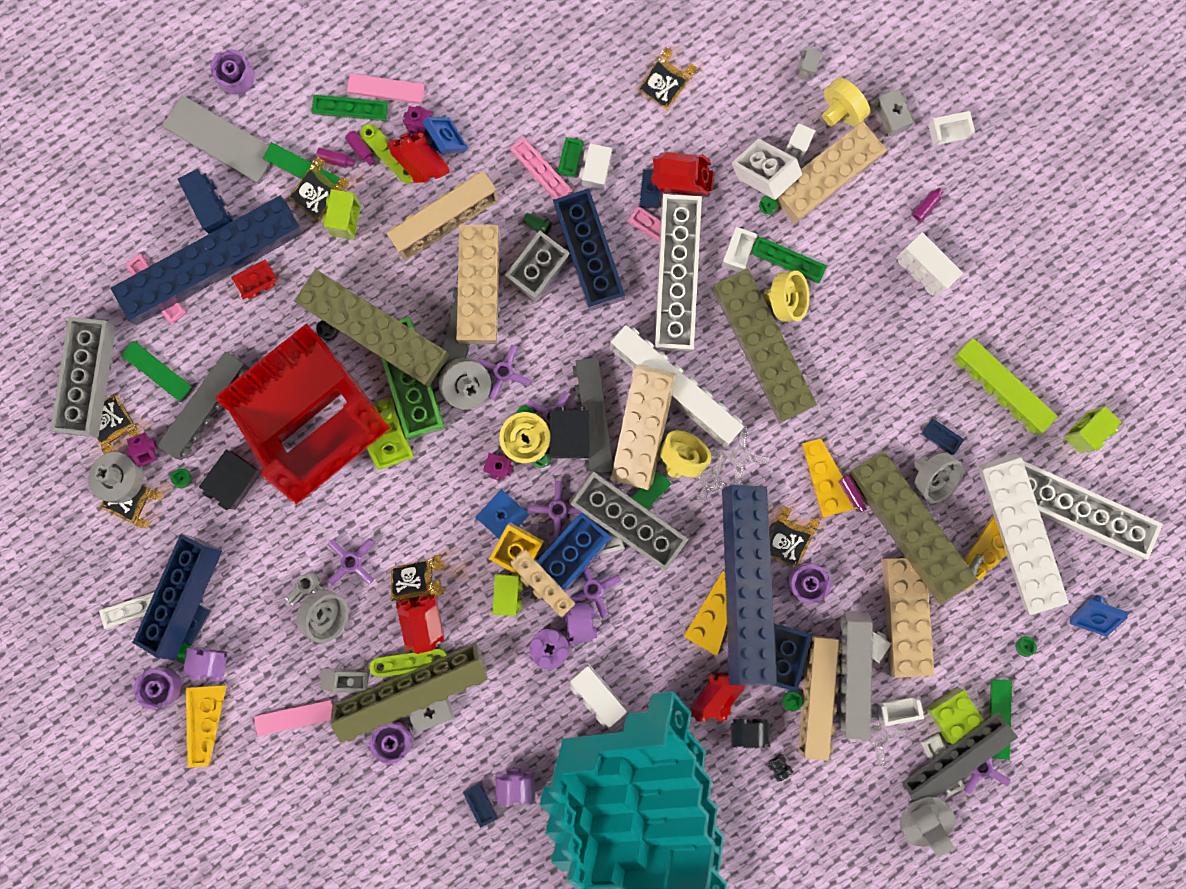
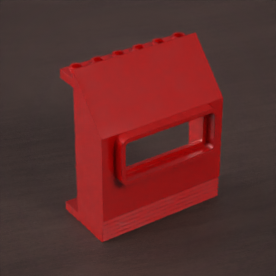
M307 323L215 396L217 402L229 411L263 467V470L260 472L262 477L295 505H298L391 429L350 372ZM342 395L346 400V403L342 405L343 408L287 452L282 442Z

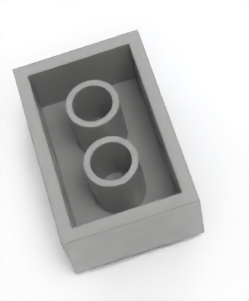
M539 231L505 274L506 281L537 303L570 260V253Z

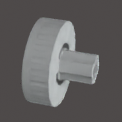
M467 357L457 358L443 368L439 377V389L450 405L455 408L468 410L477 407L486 400L491 389L490 375L478 361ZM467 374L466 376H462V377L458 380V382H457V388H456V381H457V379H458L461 375Z
M108 452L101 455L92 464L89 470L88 484L90 490L99 499L111 503H124L135 497L141 489L143 470L128 455L121 452Z
M939 453L931 459L921 457L914 465L915 471L918 473L914 482L915 491L929 503H939L945 500L959 486L964 474L963 464L948 453Z
M321 589L311 593L305 598L298 609L296 616L297 628L302 635L316 643H326L333 640L342 632L347 623L349 615L347 602L344 598L330 590Z

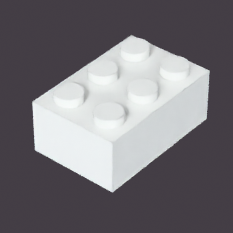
M759 138L731 163L739 180L774 200L802 176L795 157Z
M923 232L896 257L898 263L903 268H907L912 273V277L917 282H921L930 295H935L936 297L947 290L963 274Z
M588 662L570 678L571 690L577 696L580 694L583 697V704L588 710L591 711L593 709L596 712V719L602 726L606 724L610 728L627 713L623 702Z

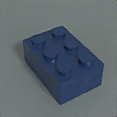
M197 168L177 179L202 229L208 234L234 221L231 213L227 212L224 208L226 206L224 199L216 192L218 189L213 179L209 178L207 173L203 174Z
M774 623L777 685L774 686L794 692L798 691L812 634Z

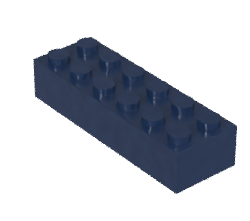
M590 189L554 199L553 206L588 311L624 301L625 293Z
M180 533L134 637L133 644L156 658L176 659L222 554V550L199 538Z

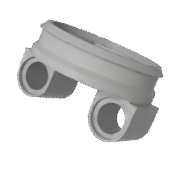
M924 797L914 801L904 810L900 818V829L909 843L920 847L931 846L937 858L955 849L948 837L954 827L955 816L944 800L936 797Z

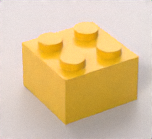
M510 522L489 560L521 577L510 562L523 550H526L534 559L544 541Z

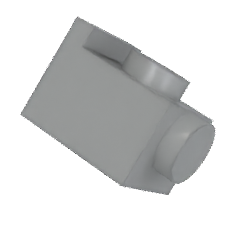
M804 47L797 66L800 69L799 78L803 80L813 79L823 52Z

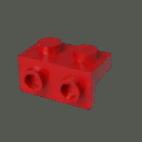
M266 259L231 277L240 291L243 300L255 298L259 295V291L263 289L268 291L275 287L277 277Z

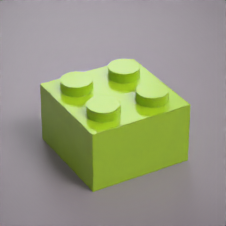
M331 189L330 195L326 198V206L328 208L327 213L323 215L322 223L332 237L354 240L361 203L354 193Z
M1106 406L1089 410L1063 437L1079 453L1093 450L1098 451L1105 445L1104 441L1108 437H1112L1118 432L1119 429L1117 427L1122 422Z
M510 574L495 575L492 615L517 616L522 611L523 599H519L520 592L524 590V583L521 581L520 576Z
M958 687L925 707L945 741L952 745L984 722L965 690Z

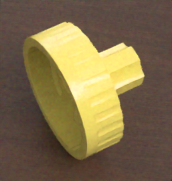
M836 78L824 89V97L829 108L822 114V118L829 126L833 127L841 119L848 125L855 127L870 114V107L866 98L848 80Z
M799 271L778 273L772 282L771 289H767L763 293L766 304L772 306L774 314L780 321H800L807 313L809 288L805 277Z
M517 413L508 418L503 424L499 436L500 445L504 453L511 460L521 464L534 463L540 460L549 449V428L542 418L533 413ZM524 435L529 437V444L523 442L522 437Z
M680 430L671 431L661 444L659 451L664 463L667 464L666 470L668 475L672 478H679L681 475L687 477L700 476L711 461V453L705 443L695 435Z

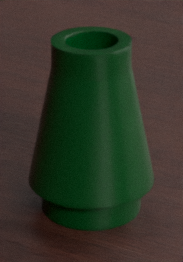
M526 213L523 223L527 224L537 233L541 231L548 235L552 228V222L549 221V218Z

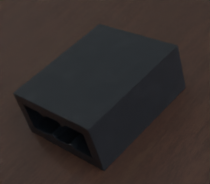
M554 407V410H550L551 459L589 458V410H585V407H574V410H566V407Z
M226 449L202 481L199 488L203 490L202 494L209 499L215 498L219 501L218 505L227 511L228 509L236 510L261 475V471L232 450Z

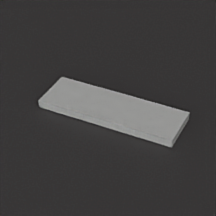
M183 95L162 125L164 129L258 184L272 165L263 160V156L269 147L268 145Z

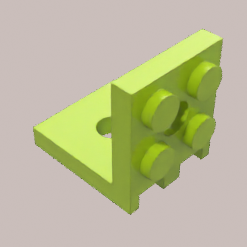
M393 397L374 403L373 405L391 428L367 448L377 470L413 458V451L399 423ZM388 445L393 446L390 450L384 449Z

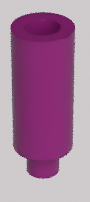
M355 130L350 131L345 136V140L363 163L367 162L369 166H372L375 163L373 159L374 154Z
M319 147L317 150V161L347 168V166L354 167L355 160L350 159L348 154Z
M937 188L935 191H930L912 212V217L918 222H923L941 201L943 190Z
M851 474L840 479L838 482L853 508L857 507L860 513L867 510L864 505L866 500Z

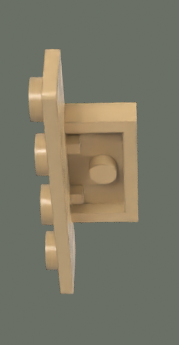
M526 550L520 552L510 562L521 575V581L527 587L531 585L534 588L532 592L539 600L543 598L560 617L575 605L574 601Z

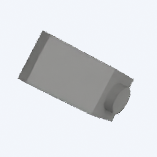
M322 669L320 689L330 692L365 691L368 672Z

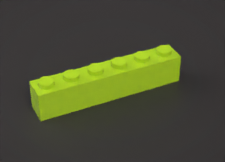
M974 338L967 340L952 356L958 367L965 368L969 372V377L976 382L979 381L983 385V390L990 395L993 394L997 398V403L1004 408L1007 407L1012 412L1011 416L1017 421L1021 420L1026 425V430L1031 434L1038 435L1044 433L1058 418L1048 406Z

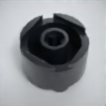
M733 719V723H731V747L771 748L770 723H768V719H752V723H748V719Z

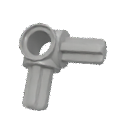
M308 572L300 576L295 583V588L286 597L287 603L295 605L303 595H310L317 590L323 589L320 586L321 582L318 575L314 572ZM305 578L311 581V586L305 583Z

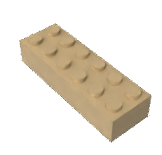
M862 121L801 169L802 176L777 198L779 206L792 222L797 224L879 160L887 149Z
M484 171L481 173L477 172L470 177L469 181L459 183L450 193H444L439 196L438 200L433 204H426L419 213L409 215L405 222L392 226L386 234L404 261L459 227V225L464 224L498 202L497 190Z
M459 225L457 341L459 344H497L500 238L498 225Z
M640 364L634 368L611 480L646 490L653 484L677 376L676 373Z
M906 558L882 559L887 641L891 643L888 648L889 675L895 678L934 676L929 590Z
M812 635L805 661L798 752L805 759L829 761V755L832 756L833 754L831 735H834L835 725L832 723V718L836 714L834 695L838 693V684L835 681L840 669L839 663H837V656L841 653V644L838 639L833 637Z

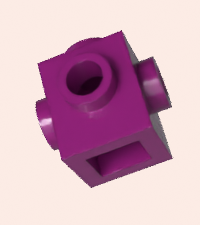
M409 106L407 112L403 115V123L409 133L414 134L423 131L424 135L429 136L430 133L423 124V121L426 117H433L430 110H426L421 106Z
M146 432L127 439V454L131 459L133 458L138 467L158 460L155 449H157L156 442L153 438H149Z
M498 452V455L489 453L483 471L491 474L489 478L501 481V478L506 479L507 476H511L514 466L511 465L512 461L509 460L506 454ZM498 464H502V468L500 470H497Z

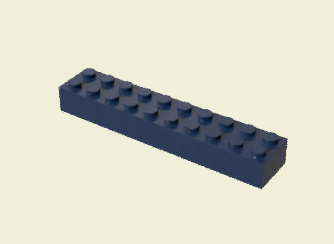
M280 195L114 285L110 289L128 321L137 326L304 234L286 201Z
M731 484L722 489L729 686L777 685L767 487Z

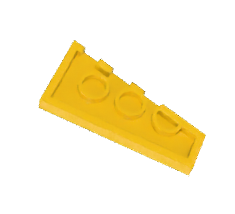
M822 439L802 443L821 516L827 517L857 509V507L853 508L838 481L843 476Z
M994 516L991 517L964 557V561L969 567L976 554L984 558L977 569L976 577L978 580L984 577L993 566H996L1007 555Z
M722 570L684 634L686 639L718 656L727 626L725 570Z
M227 685L186 688L188 768L207 767L210 765Z

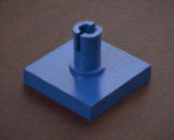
M426 117L423 121V124L433 138L429 144L436 152L440 150L441 153H464L469 149L450 117Z
M501 489L475 518L500 540L510 522L519 527L530 514Z
M1095 595L1070 617V624L1107 637L1128 618V612L1105 604L1103 596Z

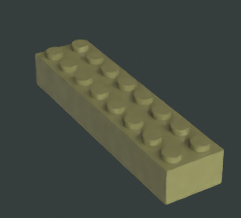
M747 268L714 284L712 291L779 424L816 406L817 403L749 269Z
M317 269L313 271L294 300L300 307L428 388L450 356L442 348Z
M885 451L880 452L851 470L850 474L867 504L940 606L979 581Z
M476 642L412 671L332 704L330 726L340 744L345 741H352L361 734L370 733L382 725H389L400 717H407L414 711L429 707L430 704L444 701L449 696L462 693L469 687L481 685L485 680H488L485 659Z

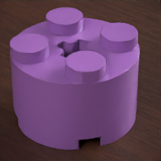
M228 49L226 52H219L212 59L210 66L212 75L225 92L242 95L251 88L254 83L255 72L241 52Z
M806 562L797 564L792 569L788 577V586L791 593L800 601L814 604L827 597L830 592L831 581L827 572L822 567ZM809 580L813 582L812 585H806L805 583Z
M588 602L575 604L564 614L565 632L571 638L567 639L568 644L592 642L593 638H597L596 627L592 624V619L595 618L594 607H591Z
M555 628L540 630L533 637L530 644V655L533 661L543 669H554L561 666L569 654V644L566 635ZM549 643L550 646H555L553 648V653H550V651H545L547 647L546 644Z
M188 647L183 669L184 675L198 680L209 677L211 680L222 681L228 652L219 650L217 653L215 650H210V648Z
M157 667L147 670L136 679L133 689L134 695H136L138 703L144 708L157 709L173 703L178 698L181 692V677L168 667Z
M394 720L391 724L382 725L373 732L369 743L370 751L382 763H397L410 751L413 736L411 730L404 722ZM390 738L391 740L395 741L394 745H392V743H388V740Z
M510 768L509 772L495 773L498 804L513 805V802H520V805L535 801L534 770L521 772V768Z

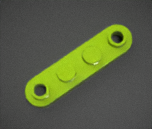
M372 124L364 125L360 130V136L365 144L403 183H414L410 174L404 175L406 170L390 154L387 144L389 140L376 126ZM368 131H372L371 135H366Z
M436 648L433 651L421 654L409 652L377 657L370 664V672L375 677L405 674L434 661L436 655L444 657L447 653L443 649ZM378 663L384 665L383 670L377 668Z

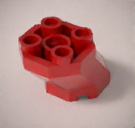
M423 131L414 133L412 136L410 133L400 135V139L387 141L390 154L412 176L414 183L430 181L429 178L435 177V179H438L450 173L447 162L426 141Z
M662 152L653 157L654 166L651 180L653 185H657V188L664 194L708 196V192L713 190L714 172L709 170L708 165H711V162L705 155Z
M426 584L427 593L396 598V609L405 648L408 651L412 649L416 654L433 651L437 648L436 644L439 641L440 643L444 642V629L436 593L428 584Z
M729 672L715 673V677L712 674H708V683L689 707L691 717H694L696 722H705L707 718H715V721H726L727 716H731L730 707L746 686H729Z

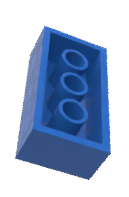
M581 512L538 559L537 563L566 592L612 541V538L587 515Z

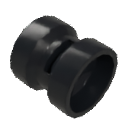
M323 320L319 321L316 325V332L322 339L332 341L337 338L339 331Z
M783 754L777 755L767 762V766L774 772L777 782L787 779L794 772L791 766L786 764V758Z

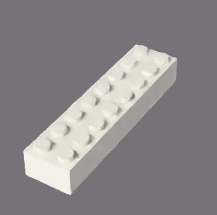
M663 194L654 350L692 352L694 350L702 196Z
M625 325L610 342V349L633 369L640 364L676 373L671 402L724 448L729 445L744 428L741 424V419L736 415L731 416L726 412L728 409L720 402L717 404L707 390L704 389L702 391L697 387L698 383L692 377L687 378L683 375L684 371L678 365H672L668 362L669 358L660 351L658 353L653 349L654 345L649 340H643L639 337L640 333L631 326L629 328Z
M1014 453L978 465L1024 609L1029 615L1069 604L1022 457Z
M1023 461L1041 516L1135 559H1149L1162 528V523Z

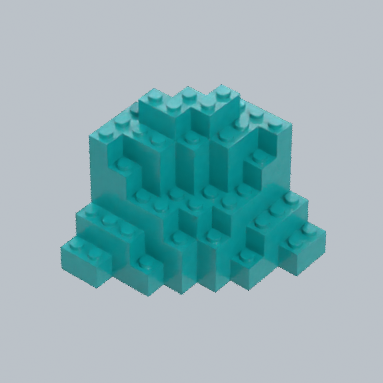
M673 691L652 694L647 712L627 714L624 732L562 739L551 785L543 788L539 805L549 814L545 834L555 842L551 863L560 871H568L567 881L575 889H727L728 883L719 874L724 835L716 827L718 807L709 798L712 779L703 769L706 751L688 731L691 712Z

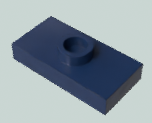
M643 169L639 206L642 208L658 209L660 190L657 188V185L652 183L653 170Z
M933 418L929 420L921 432L922 436L952 456L955 455L964 441L962 437Z
M199 604L183 642L190 646L193 645L212 612L211 610Z
M481 782L463 791L480 828L498 819Z

